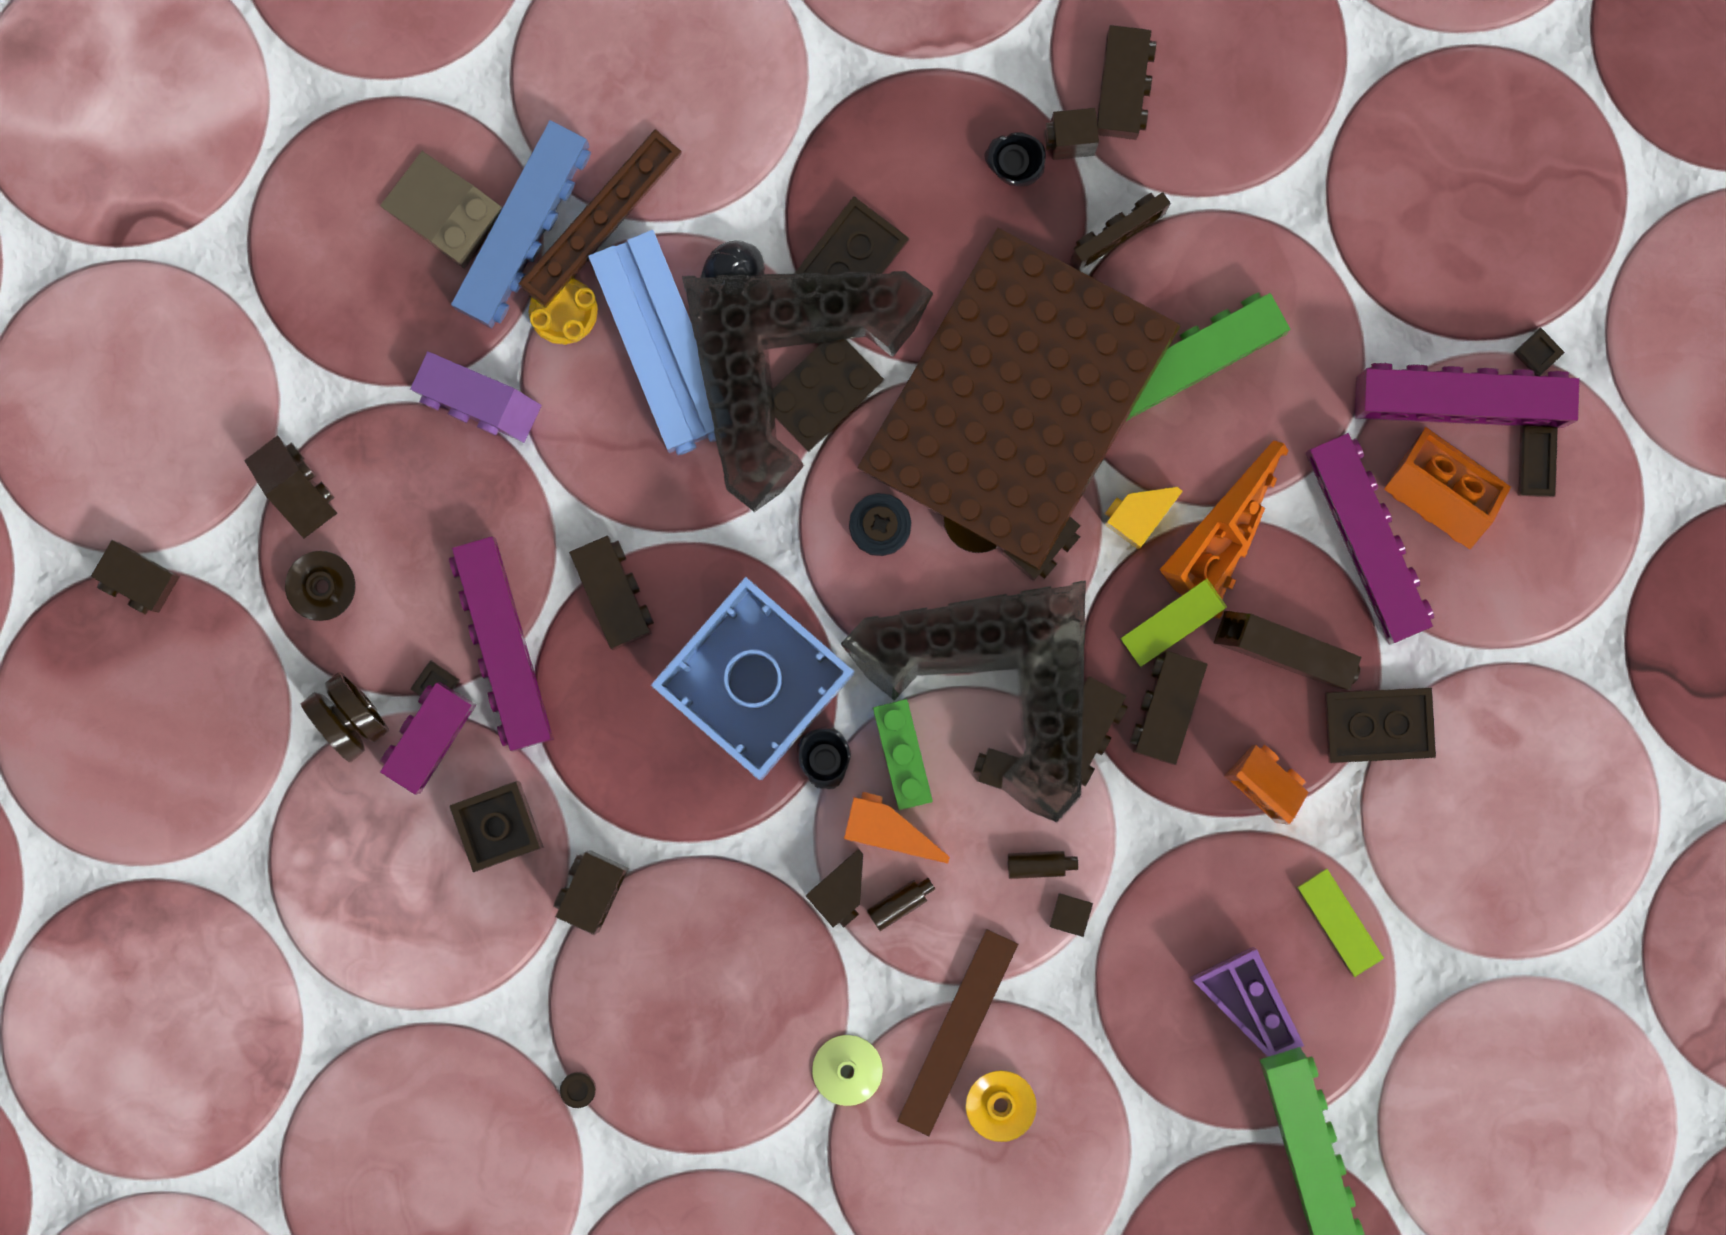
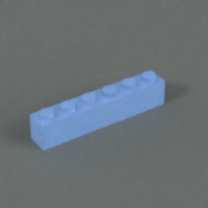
M551 120L548 122L451 303L455 310L491 329L495 322L500 324L509 309V305L506 302L512 291L515 293L519 291L518 283L526 275L522 272L527 262L535 261L542 248V243L539 242L545 230L550 231L558 218L559 213L555 211L561 199L566 201L575 186V182L571 181L577 169L583 170L589 161L591 151L588 150L590 145L586 138Z

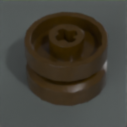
M338 672L325 683L326 691L334 704L323 694L314 692L301 702V707L328 743L345 760L352 762L365 751L364 743L356 730L367 740L376 742L389 731V728L369 698L342 672Z

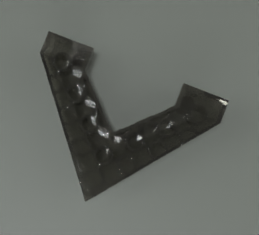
M892 271L891 274L847 272L842 273V275L802 273L762 274V276L748 277V275H717V277L709 278L682 276L694 337L698 347V356L709 409L711 410L717 448L724 472L726 490L755 513L780 495L804 467L799 456L777 440L768 349L867 337L893 357L915 331L933 296V292L906 271Z
M1086 580L1073 582L1070 586L1051 588L1049 586L1021 591V594L1007 596V594L949 603L948 606L927 610L926 607L899 612V615L882 618L878 616L867 617L841 643V646L864 675L894 701L917 676L1016 669L1024 753L1003 775L1002 790L1028 811L1056 823L1081 798Z

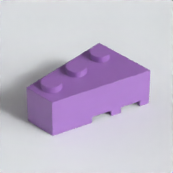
M428 351L410 390L421 396L419 402L430 408L439 410L440 406H444L450 409L448 415L467 423L470 418L479 422L478 428L496 436L499 431L525 443L542 406L513 387Z
M1251 947L1190 977L1267 1057L1304 1046L1255 947Z

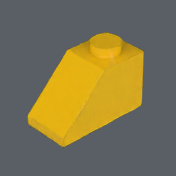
M1178 487L1131 493L1123 501L1116 497L1104 513L1109 517L1105 526L1139 550L1183 491Z

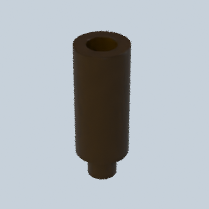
M1064 851L1008 854L1009 879L1065 877L1066 871L1078 870V856L1065 857Z
M926 878L919 884H916L915 880L867 909V912L879 931H882L926 903L927 899L925 896L934 891L935 887L929 878Z

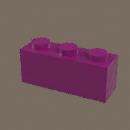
M442 682L436 683L434 687L428 685L418 700V703L422 705L415 717L410 714L399 730L403 734L396 746L391 744L380 760L384 764L380 773L415 795L421 794L476 707L475 703L448 688Z

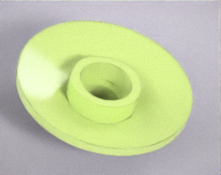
M840 1035L824 1043L818 1050L812 1067L813 1079L818 1091L827 1100L843 1106L857 1105L868 1100L878 1089L883 1073L882 1061L874 1046L867 1040L854 1035ZM844 1065H850L854 1068L852 1077L845 1078L841 1075L840 1070Z

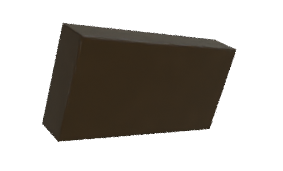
M1526 425L1520 427L1518 496H1556L1558 427Z

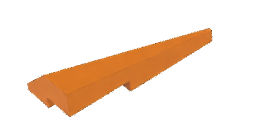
M1274 440L1160 568L1161 573L1176 592L1184 595L1205 579L1210 581L1222 599L1227 589H1233L1236 580L1231 577L1239 558L1246 557L1265 510L1261 503L1267 488L1274 487L1277 478L1273 476L1280 457L1287 456L1289 451L1284 443ZM1223 611L1214 616V618L1220 619Z

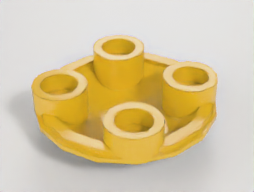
M572 278L546 309L535 299L531 298L528 314L532 327L540 337L554 344L567 345L580 341L590 333L597 320L598 306L593 291L587 285Z

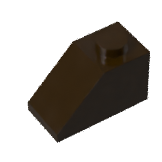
M860 849L856 850L805 895L833 928L838 923L844 928L859 915L855 908L860 905L863 853Z

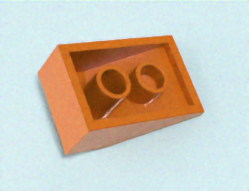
M1265 744L1261 748L1257 745H1252L1224 777L1275 823L1290 824L1295 819L1309 793L1302 787L1306 781L1293 769L1290 768L1286 772L1276 763L1280 758Z
M862 792L861 798H853L844 839L949 863L950 857L889 805L882 804V796Z

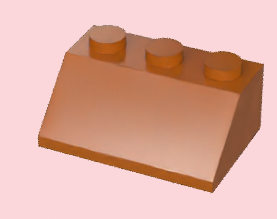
M1425 427L1394 470L1384 490L1390 493L1395 500L1404 503L1420 514L1425 521L1434 524L1447 533L1454 541L1471 549L1494 522L1511 486Z

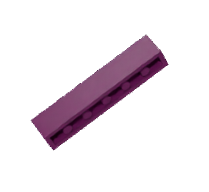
M1349 433L1306 452L1307 458L1388 644H1394L1433 627L1431 619L1434 618L1433 610L1427 599L1421 600L1417 587L1420 586L1419 578L1414 568H1408L1402 555L1406 554L1405 546L1400 536H1394L1388 523L1392 522L1391 514L1384 502L1380 504L1374 491L1378 490V485L1370 470L1366 472L1360 459L1364 458V453L1356 438L1352 440Z
M491 536L453 547L454 557L449 558V563L454 578L460 577L464 590L459 591L458 594L464 612L470 610L473 624L468 625L473 645L479 644L483 655L482 658L478 659V664L483 679L489 678L493 691L487 694L493 713L499 711L502 725L497 726L502 746L508 745L510 751H517L554 740L496 538Z

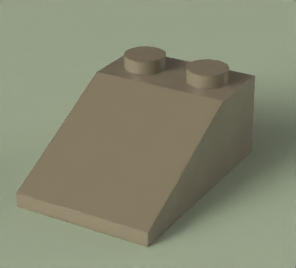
M423 151L417 156L380 205L384 210L463 269L485 242L502 210V207L487 195Z

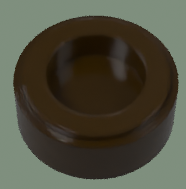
M583 1072L569 1074L560 1086L562 1100L572 1108L587 1106L596 1094L594 1080Z

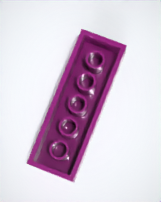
M1373 363L1371 368H1366L1356 377L1355 419L1505 426H1551L1565 428L1578 421L1580 378H1569V372L1550 371L1546 376H1534L1533 370L1519 369L1512 370V374L1500 375L1498 374L1499 369L1478 368L1477 372L1463 373V367L1445 366L1442 367V371L1434 372L1428 371V366L1407 365L1406 369L1392 370L1393 364Z

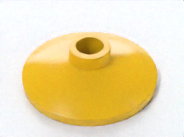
M1004 1070L989 1072L977 1079L970 1088L966 1099V1113L972 1127L984 1138L996 1142L1011 1141L1022 1136L1032 1125L1037 1110L1035 1094L1028 1082L1021 1076ZM999 1098L1007 1101V1108L1004 1111H997L994 1108V1103Z

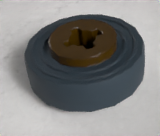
M876 493L864 497L855 505L850 514L849 530L852 540L861 550L870 555L886 556L897 552L905 545L911 533L912 521L908 509L901 500L890 494Z

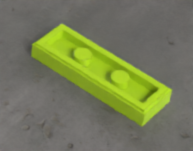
M1205 579L1120 639L1139 666L1142 667L1226 609L1227 606L1210 581Z
M1324 869L1296 887L1353 977L1358 976L1384 959L1328 869Z

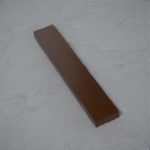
M655 129L518 283L519 287L546 309L589 260L588 256L594 254L681 156L682 151Z
M988 929L985 930L897 1122L926 1136H930L1019 945L1018 943Z

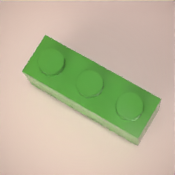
M904 699L873 707L898 810L933 802L908 700Z

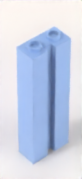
M654 230L628 239L627 242L618 246L613 245L589 255L592 267L668 452L676 451L677 455H682L696 449L695 443L708 438L710 442H714L728 436V429L734 427Z

